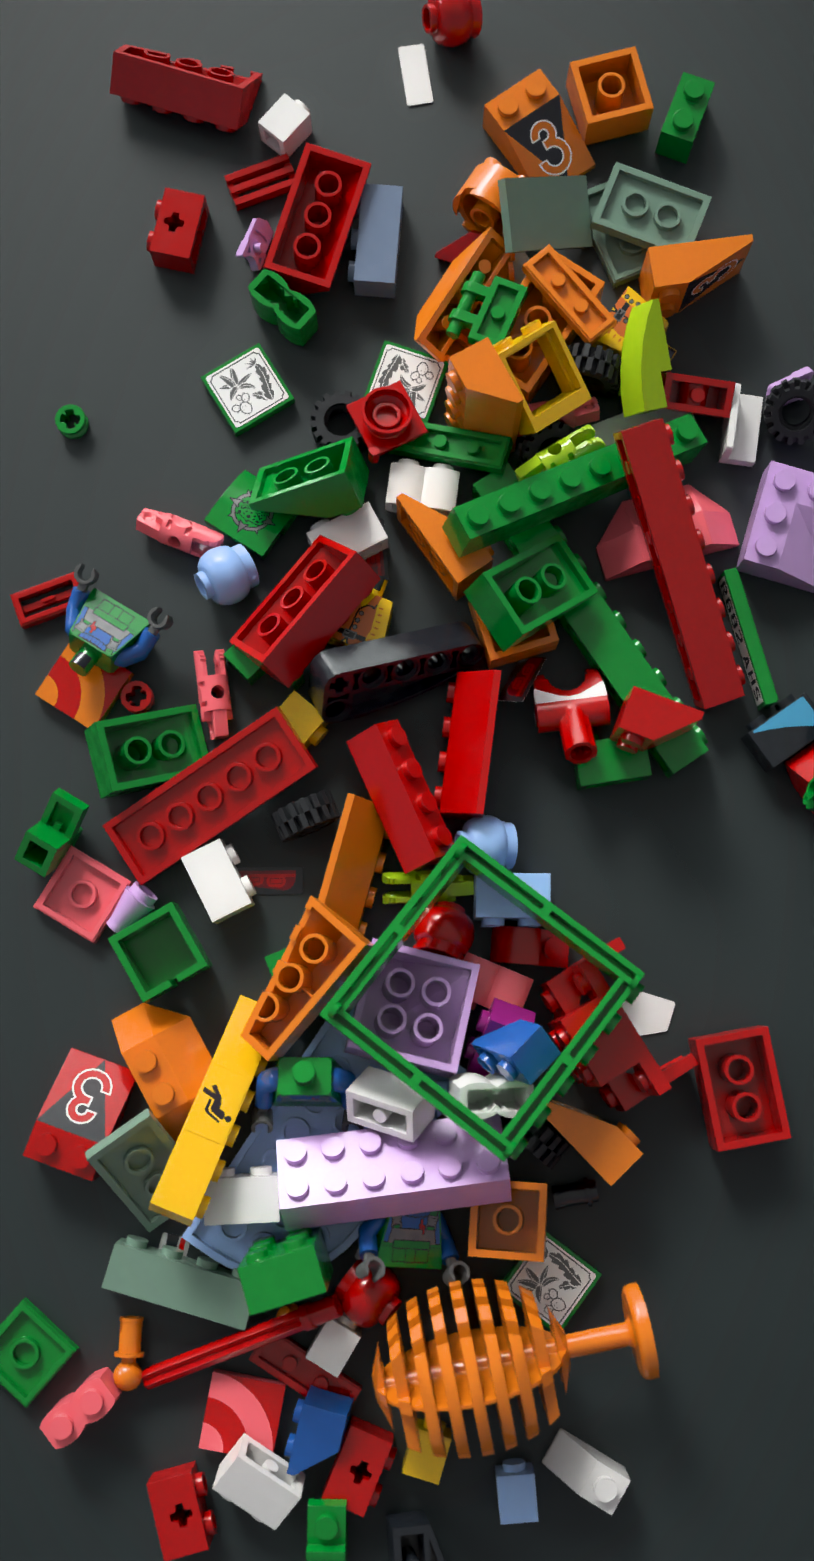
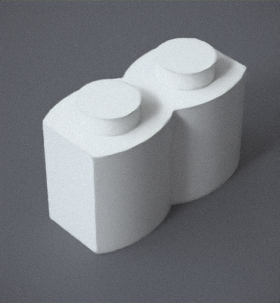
M400 459L399 462H392L385 510L397 513L396 497L403 493L448 517L452 508L456 507L460 472L453 470L454 468L451 465L443 463L434 464L433 467H423L419 465L418 461L412 459Z
M471 1072L459 1073L449 1078L448 1088L450 1095L481 1119L490 1118L495 1114L513 1118L534 1091L533 1084L528 1085L517 1080L511 1082L496 1072L485 1077Z

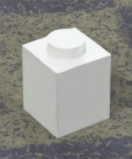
M284 93L258 121L261 140L279 155L287 153L290 157L312 133L311 113L307 106L300 100L294 101Z
M343 1313L342 1317L322 1324L309 1346L305 1358L338 1378L361 1338L362 1329L351 1322Z

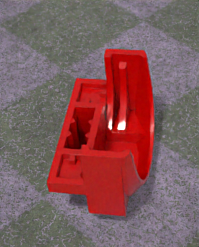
M620 937L606 943L618 953L626 948ZM585 958L580 959L540 984L544 991L540 996L551 1013L554 1012V1020L547 1023L551 1030L548 1036L560 1052L564 1051L610 990L599 969ZM581 994H588L590 1000L580 1005ZM621 1006L616 1012L622 1017L609 1035L603 1031L594 1042L599 1047L595 1055L586 1066L579 1062L571 1072V1075L576 1078L575 1081L578 1084L583 1082L585 1087H602L599 1089V1093L609 1108L615 1107L617 1111H627L647 1097L660 1096L671 1089L670 1082L698 1065V1062L693 1054L689 1053L684 1057L680 1055L659 1067ZM631 1067L635 1070L632 1074L625 1072Z

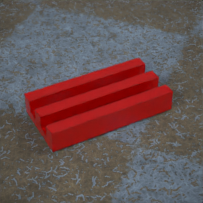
M285 153L227 174L224 178L236 210L239 211L288 193L295 173L293 166L290 164L289 156ZM288 176V180L263 188L271 182ZM255 188L260 189L241 197L238 195Z
M74 572L10 595L20 626L23 629L66 614L68 602L28 617L25 616L26 614L69 599L72 589L48 596L25 606H22L21 602L73 584V587L78 586L79 582L74 578Z

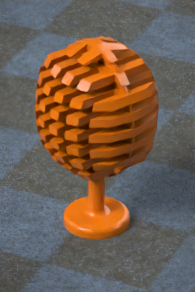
M483 1278L471 1279L480 1328L470 1329L460 1280L449 1282L458 1332L447 1335L438 1286L427 1290L435 1339L426 1342L417 1296L406 1302L412 1348L405 1352L397 1311H395L386 1322L390 1362L384 1367L377 1341L372 1371L376 1400L393 1431L391 1405L400 1408L409 1449L421 1453L416 1411L425 1413L434 1456L447 1458L440 1412L449 1411L459 1459L471 1458L462 1410L473 1408L483 1457L494 1454V1448L485 1405L493 1403L496 1405L504 1446L507 1451L517 1446L509 1398L517 1396L527 1439L530 1440L539 1434V1427L532 1389L538 1386L549 1425H551L560 1416L553 1375L559 1370L567 1394L571 1358L631 1347L638 1370L646 1380L659 1378V1363L649 1315L641 1290L636 1282L626 1284L622 1288L621 1297L624 1322L565 1334L564 1329L548 1306L551 1332L543 1330L532 1291L519 1285L525 1327L518 1326L507 1281L495 1279V1290L502 1326H494Z

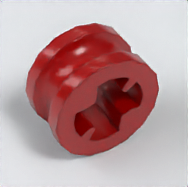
M142 681L129 682L123 687L120 695L124 707L133 714L147 713L151 710L155 701L153 691ZM137 689H141L140 692L143 695H147L146 699L140 701V706H135L133 701H129V696H134Z

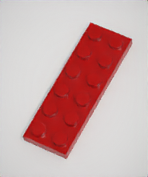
M275 707L102 826L139 884L144 885L182 860L181 857L197 850L319 766L281 708Z

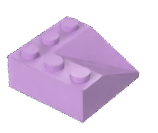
M775 461L769 463L760 480L736 565L738 571L814 593L813 472Z
M373 938L371 943L375 944L378 939ZM402 945L355 1005L352 1017L421 1072L445 1078L455 1076L459 1066L480 965ZM347 1038L344 1053L374 1060Z

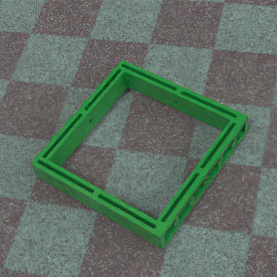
M460 835L319 1015L498 1159L505 1162L508 1157H511L513 1160L518 1158L529 1143L523 1136L532 1124L539 1129L553 1111L547 1106L553 1096L557 1093L563 1097L574 1083L576 1078L570 1074L580 1062L586 1066L595 1055L599 1047L594 1042L603 1031L609 1035L622 1017L616 1012L624 1001L632 1005L645 988L640 983L645 973L463 835ZM464 867L616 981L501 1134L349 1014Z

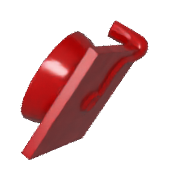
M400 380L388 386L375 388L365 397L346 405L348 413L368 448V460L370 463H378L381 455L428 433Z

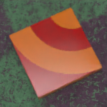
M68 644L35 695L88 728L94 722L105 720L120 697L123 687L130 682L134 674L124 667H119L115 672L108 673L94 665L86 676H81L69 666V662L76 653L70 649Z

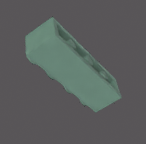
M127 1235V1238L121 1237L114 1244L101 1288L245 1331L250 1320V1313L237 1268L229 1270L219 1267V1262L207 1256H198L197 1260L183 1256L184 1251L174 1246L163 1245L162 1249L149 1246L148 1239L137 1235Z

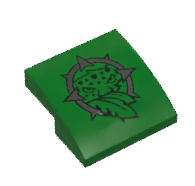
M244 470L219 498L204 521L208 526L221 532L237 544H241L245 549L264 560L280 535H285L297 515L251 510L248 504L257 477Z

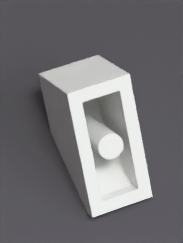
M562 1428L558 1430L542 1459V1463L579 1496L610 1515H613L631 1482L623 1465Z

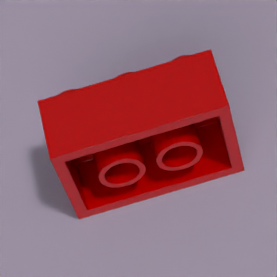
M757 1025L688 1038L690 1052L698 1062V1065L694 1067L710 1148L720 1152L792 1138L768 1026Z

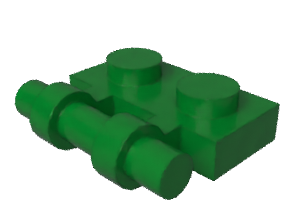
M473 271L470 280L464 282L460 291L462 297L457 308H453L449 315L448 321L450 324L446 330V335L452 339H458L462 329H470L468 343L472 345L487 337L492 345L509 337L528 295V287L496 275L491 286L487 287L483 285L486 276L480 271ZM474 302H483L478 315L470 313Z

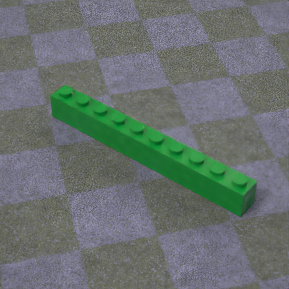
M507 462L504 474L491 472L473 484L472 497L476 499L519 482L515 470ZM548 521L506 538L503 541L513 556H516L557 533H560L566 543L567 538L558 525L552 526ZM575 553L574 556L586 572L587 567L584 561ZM595 581L593 584L598 593L560 617L558 621L590 667L598 670L606 690L619 709H621L624 699L633 686L682 703L678 697L672 698L665 688L667 685L665 677L658 668H651L645 659L647 653L637 639L632 640L625 630L627 625L624 618L617 610L612 612L605 602L607 596L603 588ZM696 725L689 732L648 749L667 778L709 751L705 745L708 743V740L703 731Z

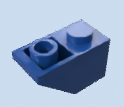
M522 1019L478 1037L471 1043L479 1054L477 1057L479 1064L490 1074L496 1072L511 1082L517 1080L531 1085L561 1054L541 1025Z
M311 1386L305 1400L298 1399L292 1419L293 1422L298 1423L296 1434L290 1433L284 1456L290 1458L287 1474L294 1476L339 1452L346 1433L354 1398Z

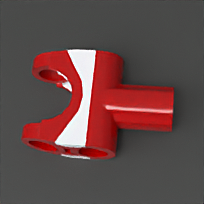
M596 668L585 669L584 682L572 690L555 688L549 683L548 679H545L544 674L537 675L534 681V717L538 733L560 731L565 757L574 764L589 762L597 754L592 727L610 725L609 700L605 684Z

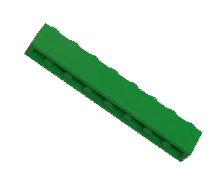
M691 413L664 423L669 424L674 436V445H671L675 459H679L682 466L692 462L708 443ZM616 443L452 508L442 528L459 558L629 488Z

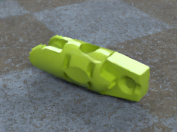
M591 424L585 425L536 453L534 457L515 470L518 481L524 480L604 448L606 444L601 438L594 437L596 431Z
M433 870L413 871L407 874L404 871L382 872V882L385 884H410V891H391L383 894V904H406ZM457 875L437 902L456 901V896L474 895L473 876Z

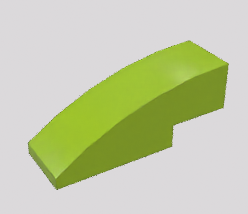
M659 298L632 307L626 325L620 367L621 399L624 417L646 414L667 407L661 373L672 370Z

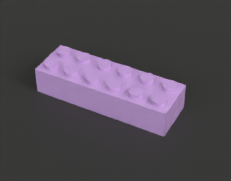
M499 1114L482 1119L499 1134L503 1132ZM448 1118L432 1120L414 1143L371 1128L276 1140L279 1210L286 1231L512 1201L507 1159L505 1162H502Z

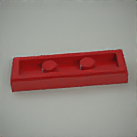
M285 1337L254 1349L248 1359L305 1398L310 1387L314 1386L354 1398V1403L363 1387L343 1372L337 1378L306 1359L308 1349L290 1337Z

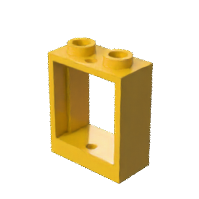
M540 319L532 321L520 329L521 336L514 340L509 336L493 345L524 399L518 430L520 435L537 433L592 399L555 320L542 324ZM537 340L562 393L531 412L506 358Z

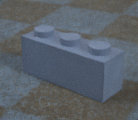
M365 185L354 217L359 218L358 229L352 228L351 250H356L355 261H349L348 282H354L355 295L395 298L403 214V186Z

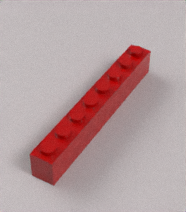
M659 418L614 433L613 437L694 704L702 709H708L745 696L742 685L746 684L745 675L740 665L735 663L732 653L736 650L735 642L731 633L726 631L722 619L726 617L725 608L719 597L716 598L712 586L716 582L715 574L709 563L706 564L702 552L705 549V540L702 532L695 528L692 515L695 514L694 503L691 496L685 494L682 480L685 479L684 469L680 460L675 459L671 445H674L672 429L669 424H664L663 418Z

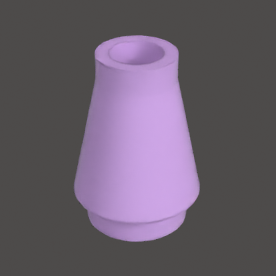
M135 881L132 886H126L112 916L106 922L107 925L115 933L127 928L155 909L154 903L158 899L157 896L145 885H140L138 881Z

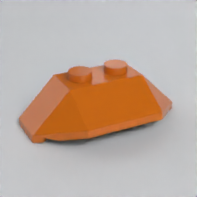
M492 227L487 228L453 260L417 314L414 341L438 362L449 361L450 356L472 345L468 343L470 329H462L458 339L448 337L446 330L450 324L448 321L449 315L453 308H457L462 295L460 291L464 282L470 280L473 271H480L486 276L483 285L487 287L491 286L495 275L515 282L513 266L515 253L505 254L504 239ZM474 302L470 313L478 315L483 302Z
M141 1003L111 1021L121 1054L153 1115L173 1140L177 1142L213 1058L190 1016L148 1003Z

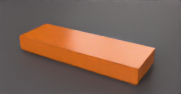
M550 244L522 265L523 273L585 343L593 345L616 326L617 320Z

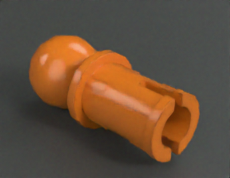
M120 1316L119 1347L118 1351L114 1352V1356L121 1358V1363L114 1370L113 1380L121 1391L134 1390L142 1381V1369L136 1363L137 1358L144 1357V1352L141 1351L144 1321L142 1316Z

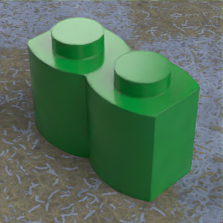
M263 269L248 285L255 312L266 322L278 325L281 334L291 343L304 346L319 329L316 310L313 304L304 295L290 290L286 281L277 273Z

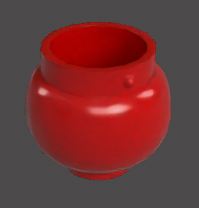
M428 0L427 4L423 6L422 23L424 30L441 46H460L467 42L469 38H476L481 32L483 13L480 0Z
M440 901L431 908L413 931V936L417 943L413 945V948L464 960L463 956L469 951L474 941V924L470 917L465 914V909L462 906L449 901Z
M359 1259L342 1278L334 1294L337 1295L342 1303L341 1306L345 1316L357 1326L369 1328L377 1323L385 1326L387 1320L402 1305V1301L398 1298L401 1291L400 1281L397 1275L386 1266L384 1276L376 1282L372 1281L370 1269L367 1277L362 1280L359 1279L355 1272L356 1267L363 1262L362 1259Z

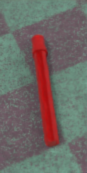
M336 1294L312 1303H304L299 1305L298 1309L247 1328L245 1331H239L146 1367L142 1371L144 1387L149 1390L303 1330L308 1332L316 1329L318 1325L342 1317L343 1310L340 1300Z

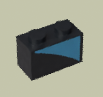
M806 692L797 699L790 694L774 706L778 712L767 719L762 714L746 725L749 733L743 736L741 740L765 772L773 769L814 740V703Z

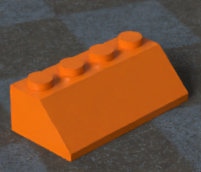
M487 337L449 357L448 372L445 374L448 383L447 387H445L447 400L444 401L446 407L444 418L450 427L511 437L513 441L511 452H513L516 447L524 399Z
M348 793L318 900L365 936L368 923L363 922L362 918L365 908L372 909L377 888L372 887L375 873L382 874L387 853H383L381 850L384 839H389L373 801Z

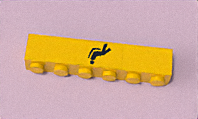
M240 995L148 1208L190 1227L195 1217L202 1219L211 1199V1197L205 1195L210 1180L217 1183L226 1163V1161L219 1159L225 1145L232 1148L241 1127L234 1124L239 1111L247 1113L255 1094L254 1091L249 1090L253 1077H258L265 1070L268 1063L263 1056L240 1036L257 1001Z

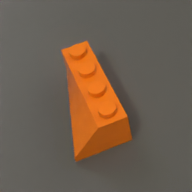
M310 895L305 905L306 910L299 924L295 925L289 937L291 940L282 958L278 959L272 971L274 974L266 990L262 991L240 1035L267 1061H278V1058L283 1057L374 945L349 922L312 895Z

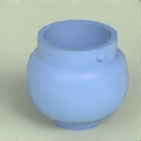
M241 544L233 547L219 546L206 551L199 559L198 573L194 574L195 583L201 595L206 600L211 598L220 605H232L242 601L248 596L251 588L259 585V575L254 561Z
M483 815L482 818L474 817L469 819L464 824L462 831L456 832L454 843L460 835H463L506 869L510 870L514 867L518 852V838L515 826L511 822L501 821L491 815Z

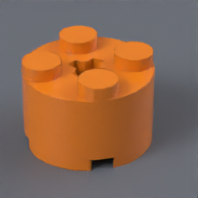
M491 157L486 158L484 163L477 165L455 196L452 204L455 215L460 212L464 218L462 226L468 232L475 230L482 233L487 228L492 227L504 239L498 180L525 176L516 175L508 168L502 166L497 159Z

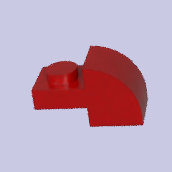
M515 926L492 928L491 962L568 968L569 946L550 931L541 928Z

